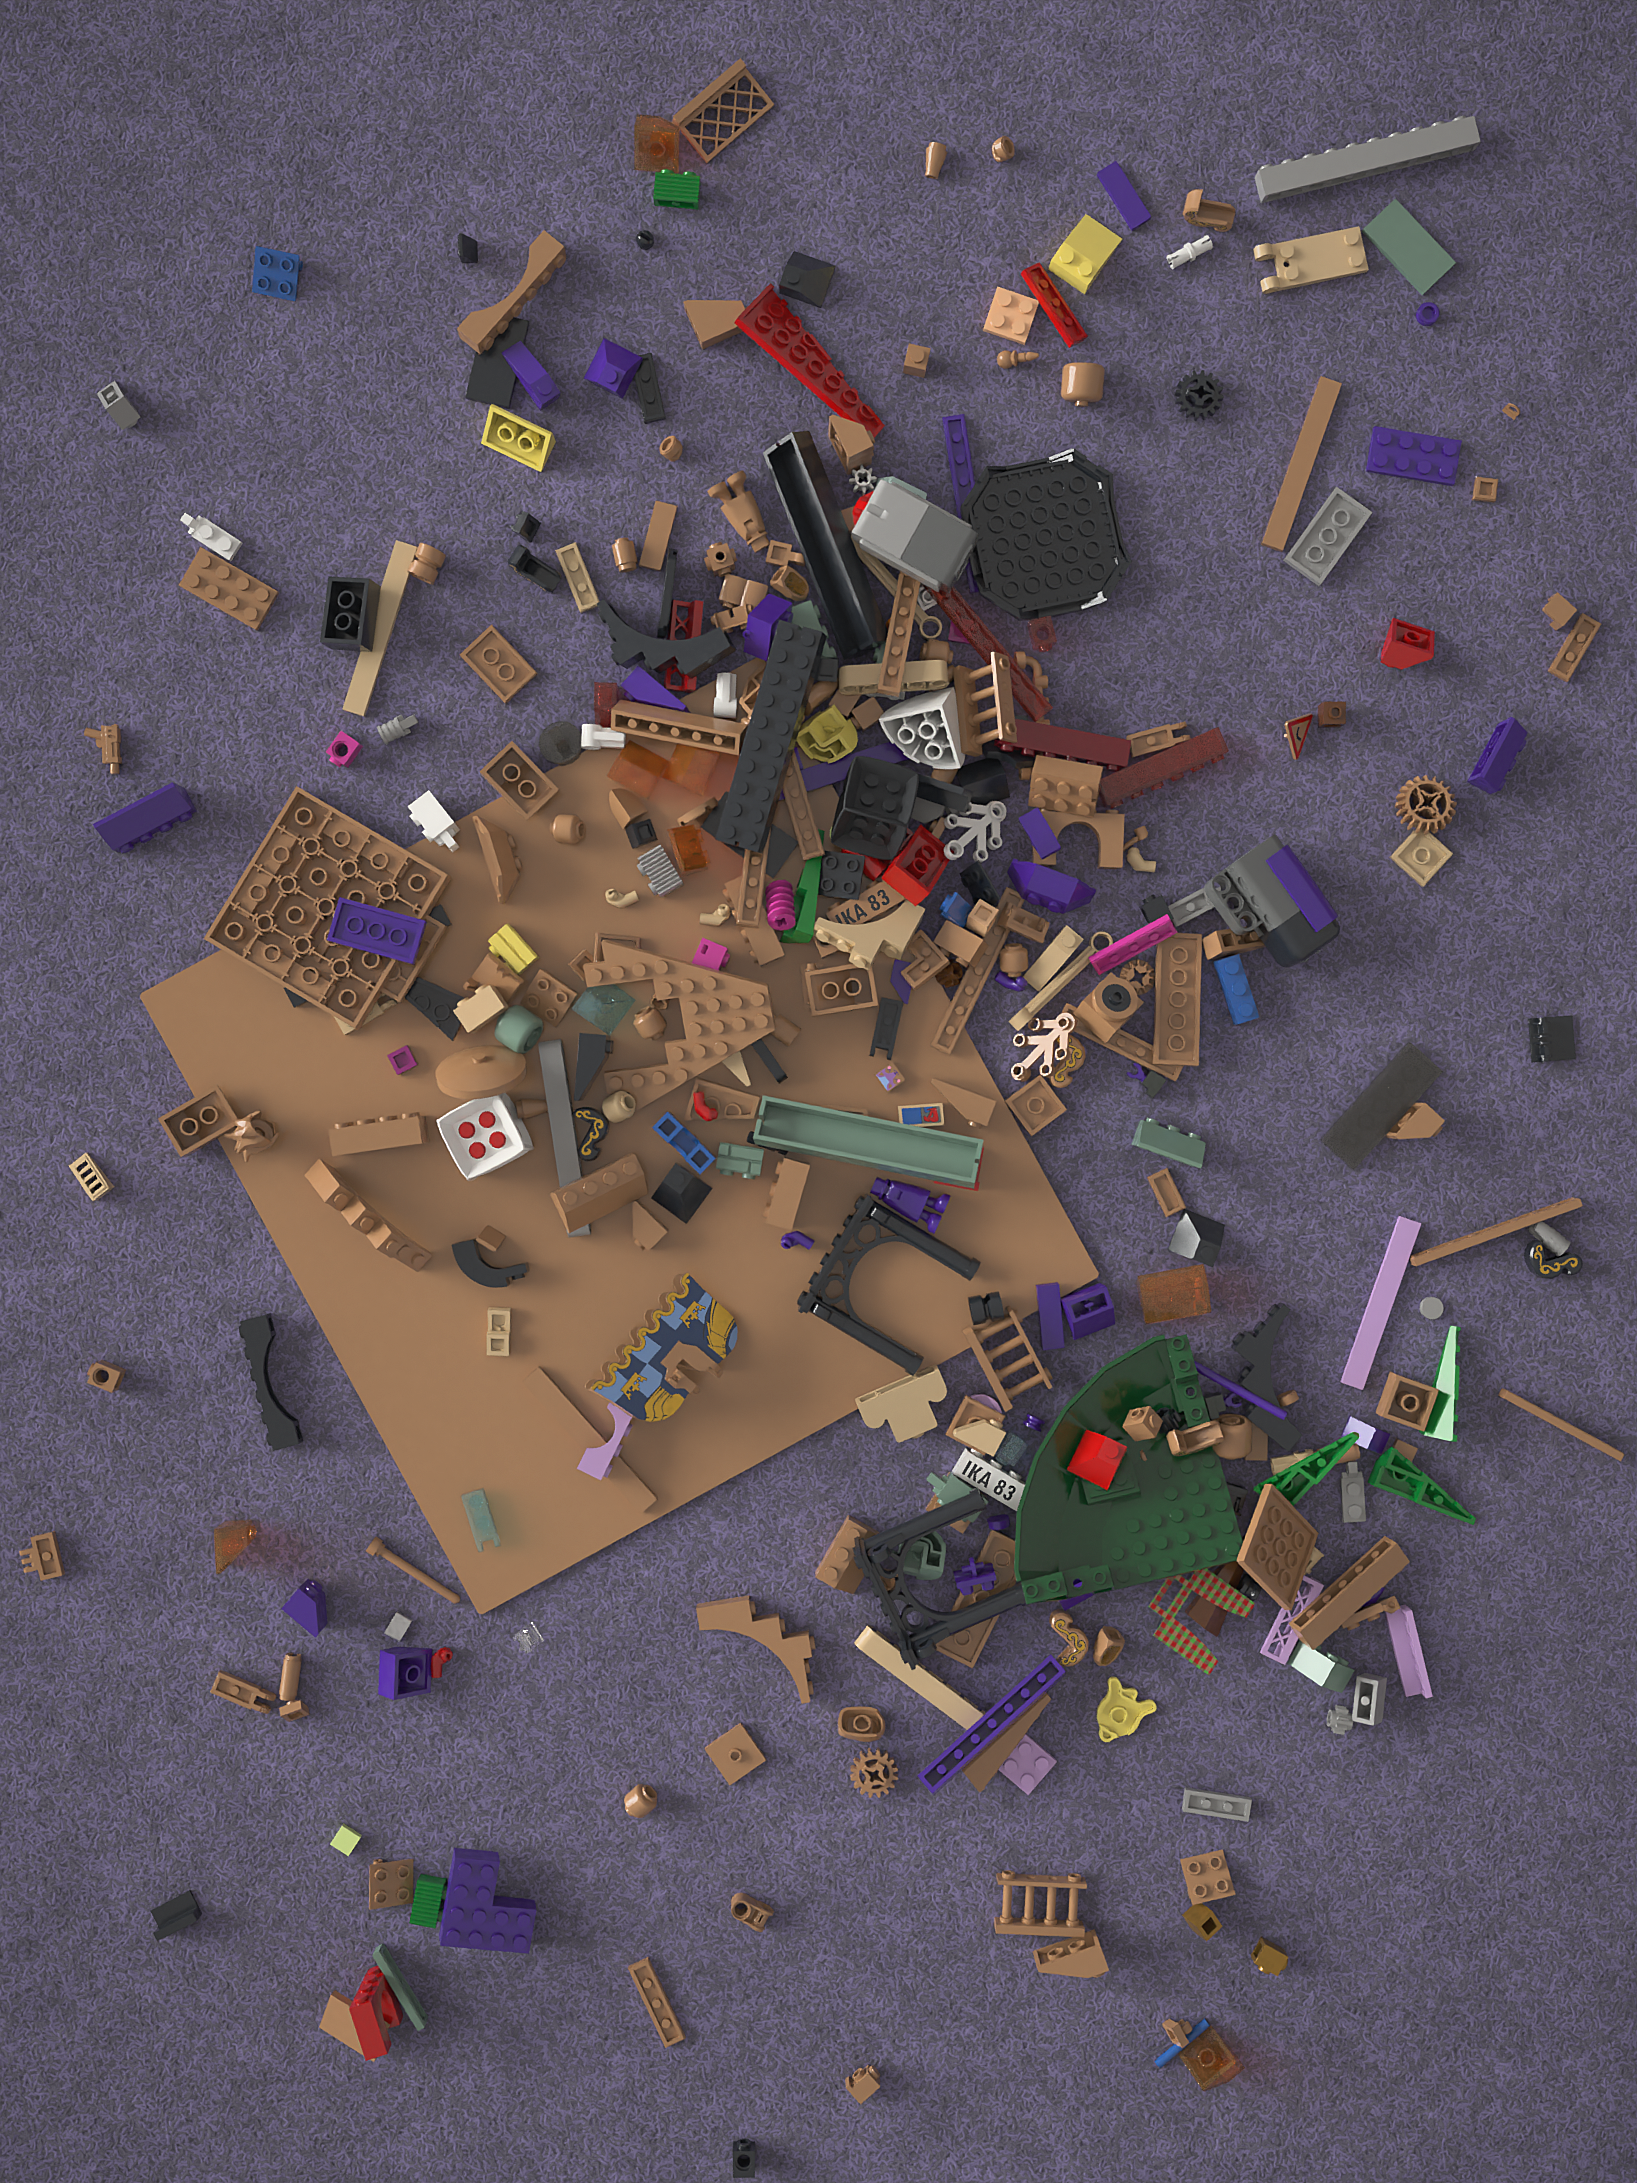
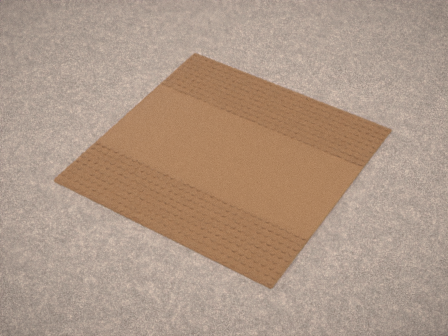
M756 657L729 672L737 675L736 718L714 717L717 679L679 700L686 705L692 714L740 723L743 717H748V713L739 703L748 677L761 667L765 661ZM626 733L625 749L601 748L600 750H586L544 773L559 791L528 820L516 811L503 797H500L454 822L460 829L452 837L459 846L454 852L445 843L439 846L434 840L430 843L427 838L405 849L451 877L434 907L441 904L452 925L446 928L417 977L464 998H472L476 993L466 990L463 986L473 976L486 955L491 952L489 949L491 944L488 940L504 925L509 923L539 956V959L522 974L518 975L524 982L510 1000L508 1006L521 1005L535 1014L522 1005L520 1001L540 968L547 971L554 978L559 979L560 982L565 983L564 985L570 989L575 990L578 995L557 1027H554L538 1016L544 1024L543 1032L534 1047L523 1054L526 1060L527 1074L519 1085L505 1092L515 1108V1101H521V1098L546 1099L539 1042L562 1040L573 1112L581 1107H593L603 1113V1101L607 1096L611 1095L607 1094L604 1078L605 1071L668 1063L665 1048L666 1041L686 1039L679 998L670 999L667 1008L659 1010L667 1023L663 1030V1036L654 1041L652 1038L643 1039L633 1024L635 1014L647 1006L654 1008L650 1003L655 993L653 979L587 987L586 980L583 981L568 965L584 949L594 957L596 933L641 937L640 949L692 963L702 937L724 946L729 950L727 954H730V959L726 968L721 967L720 971L769 984L773 1014L776 1017L781 1014L801 1028V1031L789 1047L770 1033L761 1038L788 1077L780 1084L750 1044L740 1050L751 1082L750 1086H746L721 1061L635 1111L630 1118L619 1123H613L608 1120L610 1124L608 1135L604 1140L596 1143V1147L602 1149L599 1157L593 1161H584L580 1158L582 1173L585 1176L627 1154L636 1155L643 1170L648 1191L647 1195L637 1200L669 1230L649 1251L646 1248L642 1250L634 1242L636 1238L633 1236L632 1204L635 1201L591 1222V1235L568 1238L566 1227L550 1195V1192L560 1188L548 1112L526 1120L521 1118L531 1138L533 1150L496 1170L478 1176L472 1181H468L458 1168L440 1133L437 1119L473 1099L455 1098L442 1092L437 1085L436 1069L445 1058L458 1051L482 1045L505 1046L494 1035L498 1017L475 1033H468L461 1024L454 1041H452L423 1013L404 998L402 1003L398 1002L395 1006L384 1011V1014L363 1025L360 1030L356 1029L344 1035L333 1015L309 1001L294 1008L284 990V986L222 949L144 991L140 995L144 1006L194 1097L218 1085L238 1119L245 1118L249 1114L260 1110L262 1112L260 1119L274 1122L275 1133L279 1132L276 1141L270 1148L252 1154L248 1162H245L243 1152L237 1154V1151H234L237 1140L224 1137L225 1134L234 1132L237 1126L220 1136L218 1140L479 1614L488 1612L857 1410L858 1406L855 1398L910 1375L905 1372L904 1368L812 1313L798 1312L799 1305H797V1300L803 1290L807 1292L811 1284L808 1282L814 1272L819 1273L823 1266L819 1264L826 1252L828 1254L831 1253L834 1248L831 1243L837 1233L840 1235L843 1233L846 1227L842 1225L849 1214L853 1216L855 1213L854 1205L860 1195L864 1197L866 1193L869 1194L871 1199L969 1258L972 1259L974 1257L981 1262L977 1272L969 1281L959 1273L907 1243L887 1242L872 1248L856 1265L849 1285V1298L854 1312L866 1324L923 1356L924 1359L917 1372L935 1364L939 1365L970 1348L971 1346L963 1332L964 1329L971 1327L974 1332L977 1330L980 1332L999 1322H992L990 1319H987L984 1324L973 1325L968 1297L976 1295L985 1297L986 1293L999 1291L1004 1319L1010 1316L1006 1310L1008 1306L1013 1311L1018 1310L1023 1319L1038 1310L1036 1285L1058 1282L1061 1298L1096 1279L1099 1275L966 1029L963 1028L951 1055L930 1046L951 1003L935 976L916 991L911 987L908 1004L903 1003L892 1058L887 1060L888 1051L875 1048L874 1057L869 1056L881 998L902 1001L890 982L896 958L889 957L880 951L872 964L878 1006L812 1016L811 1009H804L800 965L822 963L823 969L853 964L849 962L850 953L840 950L821 959L814 940L811 938L809 943L779 942L785 954L784 957L760 966L759 962L754 964L749 952L753 948L750 942L745 943L740 932L744 928L736 926V920L732 914V910L735 907L732 901L727 902L722 891L726 889L724 883L742 876L744 858L720 841L715 840L712 835L701 828L714 808L683 827L677 821L678 818L714 796L719 802L726 791L729 792L740 754L735 755ZM796 741L795 747L798 749L804 769L820 764L819 760L811 759ZM832 785L807 792L817 829L825 831L824 851L840 853L842 848L831 843L830 829L833 825L839 801L835 789ZM612 789H627L641 800L647 812L642 817L634 818L631 822L633 824L650 819L658 840L632 849L625 828L622 829L611 810L609 794ZM786 800L779 801L772 824L798 841ZM558 815H577L584 822L585 833L578 843H558L554 836L551 835V822H554ZM474 816H479L498 826L514 838L516 845L513 848L515 857L519 856L523 869H519L521 876L509 899L504 904L498 901L473 820ZM799 844L774 879L765 874L762 904L766 913L765 890L771 882L786 880L792 884L793 894H795L802 869L806 861H803ZM659 845L662 846L684 883L683 886L663 898L659 894L654 896L648 886L651 880L648 875L643 877L637 867V864L640 863L638 857ZM865 874L862 876L860 894L868 890L866 886L873 882ZM880 874V876L876 879V880L879 881V883L882 882V881H884V880L881 879V878H882V875H881V874ZM609 889H615L623 895L635 891L639 901L625 908H618L607 902L605 894ZM818 895L815 923L819 917L828 920L826 917V913L829 912L828 907L837 902L842 905L848 899L829 898ZM721 904H727L730 907L731 914L729 918L720 926L699 924L701 913L713 914ZM898 905L885 911L884 913L878 915L877 917L871 919L870 921L864 924L872 923L889 916L899 908ZM774 929L775 934L778 940L780 941L781 935L783 934L784 930L781 931ZM820 941V943H821L822 945H829V944H830V943H827V942H822V941ZM906 949L901 961L913 963L917 959ZM501 955L498 957L503 963L506 962ZM386 995L377 1001L382 1006L393 998ZM579 1033L610 1036V1040L614 1041L613 1054H609L608 1060L585 1098L581 1101H575L574 1092ZM408 1045L418 1065L397 1075L387 1055ZM893 1062L905 1080L887 1093L874 1074ZM696 1078L761 1096L754 1119H715L710 1122L704 1119L684 1121ZM932 1078L996 1101L988 1125H982L981 1129L968 1125L969 1120L965 1119L931 1083ZM763 1095L823 1108L824 1104L868 1109V1117L898 1123V1106L942 1103L944 1125L926 1126L923 1128L983 1140L984 1151L978 1182H980L979 1190L974 1191L935 1184L933 1180L788 1151L787 1155H782L776 1150L774 1152L759 1147L757 1144L748 1143L747 1137L750 1131L755 1132L757 1119H760L758 1114ZM670 1111L717 1158L720 1142L764 1149L760 1176L755 1175V1179L743 1178L742 1173L733 1172V1176L720 1174V1169H716L717 1158L699 1174L652 1127ZM419 1112V1116H426L429 1142L332 1156L329 1129H335V1124L353 1122V1126H356L357 1121L375 1119V1123L380 1122V1117L397 1115V1119H402L401 1114ZM574 1116L578 1147H580L591 1124ZM784 1157L810 1164L792 1230L767 1224V1218L763 1217L766 1203L771 1204L773 1196L769 1195L772 1182H777L779 1175L775 1174L779 1160L783 1161ZM318 1159L335 1168L341 1177L380 1215L430 1252L431 1258L418 1272L394 1257L391 1259L377 1250L365 1234L348 1223L340 1211L324 1202L305 1176ZM676 1162L713 1188L687 1224L651 1199ZM879 1177L884 1180L888 1178L925 1188L931 1191L930 1197L939 1198L942 1194L951 1195L943 1214L928 1206L924 1207V1210L942 1216L935 1233L933 1234L928 1231L927 1223L922 1219H919L916 1223L890 1208L882 1200H878V1196L870 1193L876 1178ZM865 1216V1217H863V1219L861 1220V1222L864 1221V1220H870V1219ZM489 1225L506 1237L499 1249L494 1252L477 1242L482 1258L489 1265L497 1268H505L528 1262L530 1271L525 1273L524 1278L512 1280V1277H509L510 1285L507 1287L494 1288L483 1286L474 1282L463 1273L455 1260L451 1245L470 1239H477L484 1228ZM872 1225L863 1226L858 1234L859 1240L863 1243L874 1241L876 1235L875 1228ZM878 1225L880 1228V1238L896 1235L883 1226ZM800 1231L815 1242L810 1250L800 1244L790 1249H784L781 1246V1239L787 1233ZM854 1234L843 1250L844 1253H851L856 1249L860 1251L863 1248L856 1244ZM839 1259L828 1277L839 1275L845 1279L846 1274H842L843 1264ZM847 1259L849 1265L853 1259ZM688 1273L703 1290L732 1315L738 1330L737 1341L729 1355L718 1364L723 1372L720 1378L706 1370H688L678 1363L676 1368L695 1383L700 1392L698 1394H688L673 1415L665 1420L654 1422L631 1418L629 1423L633 1426L628 1436H623L619 1443L623 1445L619 1455L658 1498L640 1514L608 1477L603 1476L599 1480L577 1469L585 1451L524 1385L523 1381L540 1366L605 1440L609 1442L615 1431L614 1417L607 1408L609 1402L586 1389L585 1384L590 1379L604 1380L605 1376L601 1371L602 1364L608 1361L618 1363L619 1358L615 1353L616 1347L620 1344L633 1345L630 1330L633 1327H647V1322L644 1319L645 1312L647 1310H661L662 1306L658 1302L659 1295L661 1293L676 1292L672 1285L673 1278L678 1274L683 1276ZM838 1280L830 1281L825 1289L826 1295L829 1298H836L843 1293L842 1283ZM819 1290L816 1296L822 1299L821 1290ZM844 1299L838 1303L831 1304L849 1315ZM489 1307L511 1308L509 1356L487 1355Z

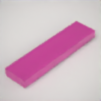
M1167 914L1088 958L1098 975H1101L1178 932Z

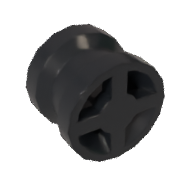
M1246 1573L1242 1576L1236 1590L1247 1596L1251 1601H1255L1262 1587Z

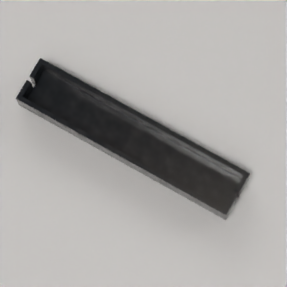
M810 431L791 432L781 439L779 443L764 451L763 455L844 660L858 658L886 643L888 630Z
M779 620L715 840L763 854L827 636L822 631L804 626L801 628L799 625Z

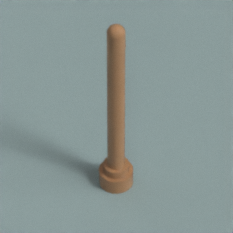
M375 1536L366 1550L367 1553L372 1556L374 1554L382 1556L454 1604L460 1602L459 1595L386 1549L385 1544L382 1543L383 1540Z

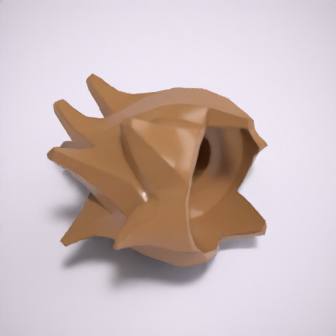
M260 1110L249 1114L245 1118L235 1120L236 1130L224 1136L237 1140L234 1151H237V1154L243 1152L245 1162L249 1161V1157L252 1154L270 1148L279 1135L278 1131L275 1133L274 1122L260 1119L262 1114Z

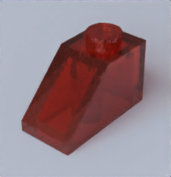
M594 682L595 724L603 728H611L612 708L619 702V686L617 683Z

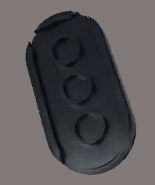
M672 548L668 549L657 638H666L667 634L665 630L669 622L677 563L676 556L678 553L677 549Z

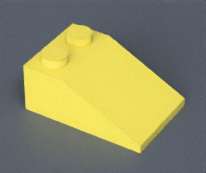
M1085 214L1052 258L1048 270L1085 294L1122 241V238Z

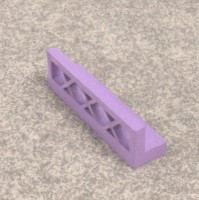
M1303 1576L1302 1580L1308 1582L1302 1595H1300L1298 1590L1295 1602H1299L1292 1615L1289 1610L1281 1608L1260 1650L1261 1654L1284 1665L1286 1664L1298 1640V1636L1289 1624L1282 1635L1279 1627L1283 1622H1291L1320 1595L1324 1585L1313 1577ZM1279 1641L1274 1653L1269 1652L1268 1649L1271 1643Z
M1401 1605L1400 1609L1392 1614L1385 1612L1404 1695L1408 1697L1422 1694L1425 1698L1433 1697L1412 1610L1406 1605Z

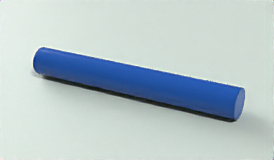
M1205 2018L1190 2033L1185 2035L1189 2041L1187 2045L1211 2026ZM1174 2044L1155 2060L1156 2065L1159 2068L1163 2067L1185 2047L1181 2048Z

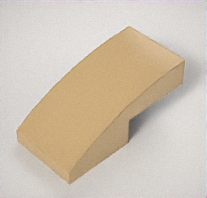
M489 1307L487 1355L509 1356L511 1308Z

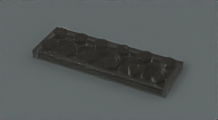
M1408 1042L1323 1135L1320 1141L1348 1167L1354 1170L1443 1071L1411 1042Z

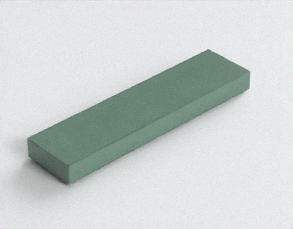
M382 1943L375 1948L372 1956L417 2031L425 2027L428 2016L385 1944Z

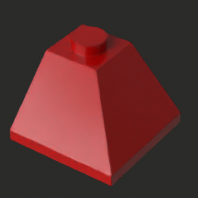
M1393 618L1381 652V663L1390 668L1402 670L1432 659L1434 656L1435 631Z
M1086 1430L1067 1471L1108 1491L1125 1456L1127 1446L1101 1434Z

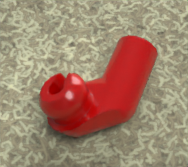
M694 1092L695 1112L708 1122L717 1119L718 1111L705 1105L704 1092Z
M440 1648L432 1655V1678L442 1677V1665L453 1657V1652L450 1648Z

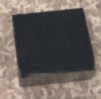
M459 233L458 255L462 263H478V243L475 239Z
M650 819L633 823L625 828L632 849L658 840Z

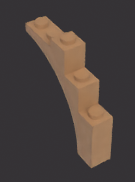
M318 1159L305 1174L324 1202L340 1211L348 1223L365 1234L377 1250L391 1259L394 1257L416 1272L431 1258L432 1255L428 1250L402 1233L371 1207L341 1177L335 1168Z
M749 1595L697 1604L696 1610L700 1630L718 1629L733 1631L749 1636L767 1646L781 1659L790 1671L797 1685L801 1703L810 1702V1695H814L812 1681L807 1679V1673H811L809 1659L804 1660V1658L812 1657V1650H815L816 1647L814 1636H809V1630L782 1634V1632H786L784 1618L780 1619L779 1613L753 1617L756 1614L755 1601H750Z

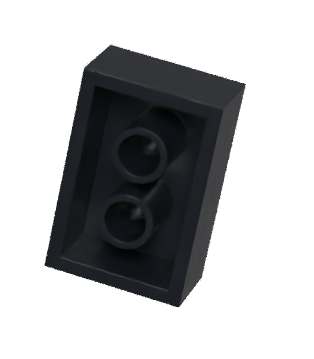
M329 576L320 643L333 650L372 652L381 586L369 578Z

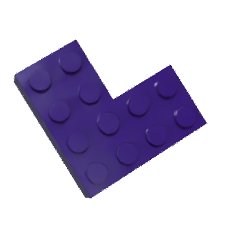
M454 1848L439 1932L440 1946L529 1954L537 1911L535 1900L494 1896L500 1865L498 1852Z

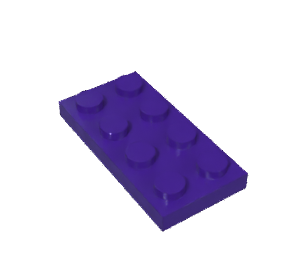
M1374 426L1366 472L1453 486L1455 484L1462 441Z
M339 897L327 941L415 965L427 922Z

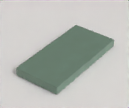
M1396 198L1362 230V233L1421 295H1424L1456 264L1450 255Z

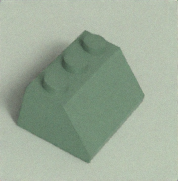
M1148 1117L1146 1121H1139L1131 1145L1201 1169L1206 1142L1200 1141L1201 1136L1190 1132L1187 1136L1180 1134L1179 1128L1170 1125L1166 1129L1158 1126L1159 1121Z

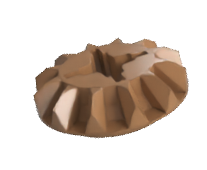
M1133 960L1124 965L1120 972V978L1129 982L1134 987L1137 995H1142L1153 987L1155 973L1148 962ZM1134 969L1138 974L1146 972V975L1141 978V984L1138 981H1129L1135 976Z

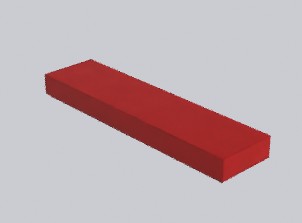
M1040 262L1024 269L1021 272V276L1067 346L1070 348L1084 341L1088 335Z

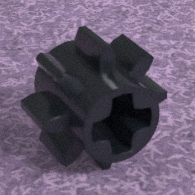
M1163 1407L1156 1411L1163 1420L1158 1431L1160 1434L1164 1432L1167 1435L1170 1431L1179 1429L1178 1422L1182 1419L1175 1412L1174 1408Z

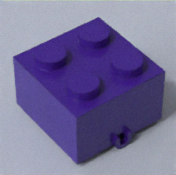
M769 593L748 614L747 627L743 632L745 653L765 661L768 660L779 620L792 622V602Z

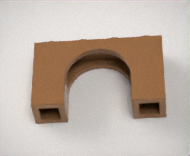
M1039 808L1056 839L1060 831L1068 825H1085L1095 833L1098 840V869L1120 870L1123 868L1125 814H1119L1118 810H1105V813H1097V810H1095L1094 818ZM1032 846V863L1044 867H1054L1056 865V852L1041 860Z

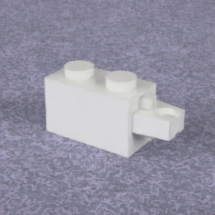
M429 790L408 806L413 813L410 815L411 819L417 826L422 824L425 828L422 833L430 843L433 840L439 846L445 843L452 852L459 848L452 837L460 829Z

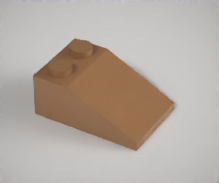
M513 741L480 771V774L526 820L533 816L559 791Z
M850 964L805 972L812 1016L878 1006L872 966L869 971Z
M215 1085L158 1118L180 1157H187L236 1126L234 1122L238 1118L219 1086Z
M1095 1929L1085 1932L1084 1937H1071L1033 1951L1038 1972L1097 1978L1109 1971Z

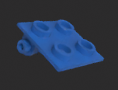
M256 246L252 292L296 301L298 273L303 268V261H300V255Z

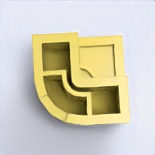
M833 704L804 722L800 727L796 741L811 759L815 758L829 764L852 752L857 745L858 737L851 719L845 720Z

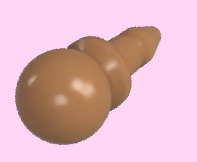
M1004 350L998 354L997 363L1001 368L1008 369L1012 365L1018 366V362L1032 361L1038 358L1039 354L1034 352L1017 353L1016 350L1012 352Z

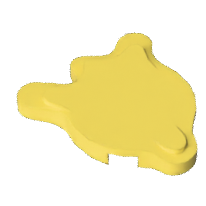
M1110 1677L1108 1679L1107 1694L1097 1707L1099 1736L1104 1742H1110L1115 1738H1119V1736L1127 1734L1129 1736L1137 1729L1144 1716L1155 1712L1157 1709L1156 1703L1151 1699L1136 1701L1137 1690L1135 1688L1122 1687L1117 1677Z

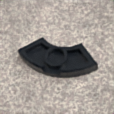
M995 739L982 744V752L986 758L1000 759L1009 763L1015 769L1034 767L1036 759L1033 756L1022 755V751L1013 750V752L1001 751L1000 747L994 746Z

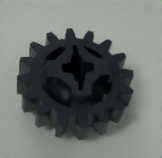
M1194 370L1191 373V377L1186 374L1183 377L1184 382L1179 381L1177 385L1179 389L1174 394L1179 398L1176 399L1175 404H1181L1179 412L1185 410L1187 412L1186 418L1194 415V421H1197L1199 416L1206 420L1208 414L1213 416L1215 409L1219 410L1221 406L1219 402L1224 398L1223 395L1219 394L1222 392L1223 386L1217 387L1219 379L1213 381L1211 379L1213 373L1205 376V372L1202 370L1197 375ZM1196 382V385L1194 387L1187 388V386ZM1197 392H1200V396H1202V399L1198 398V394H1196ZM1205 403H1207V404L1212 403V404H1211L1210 406H1208L1207 408L1202 409V406H1203Z

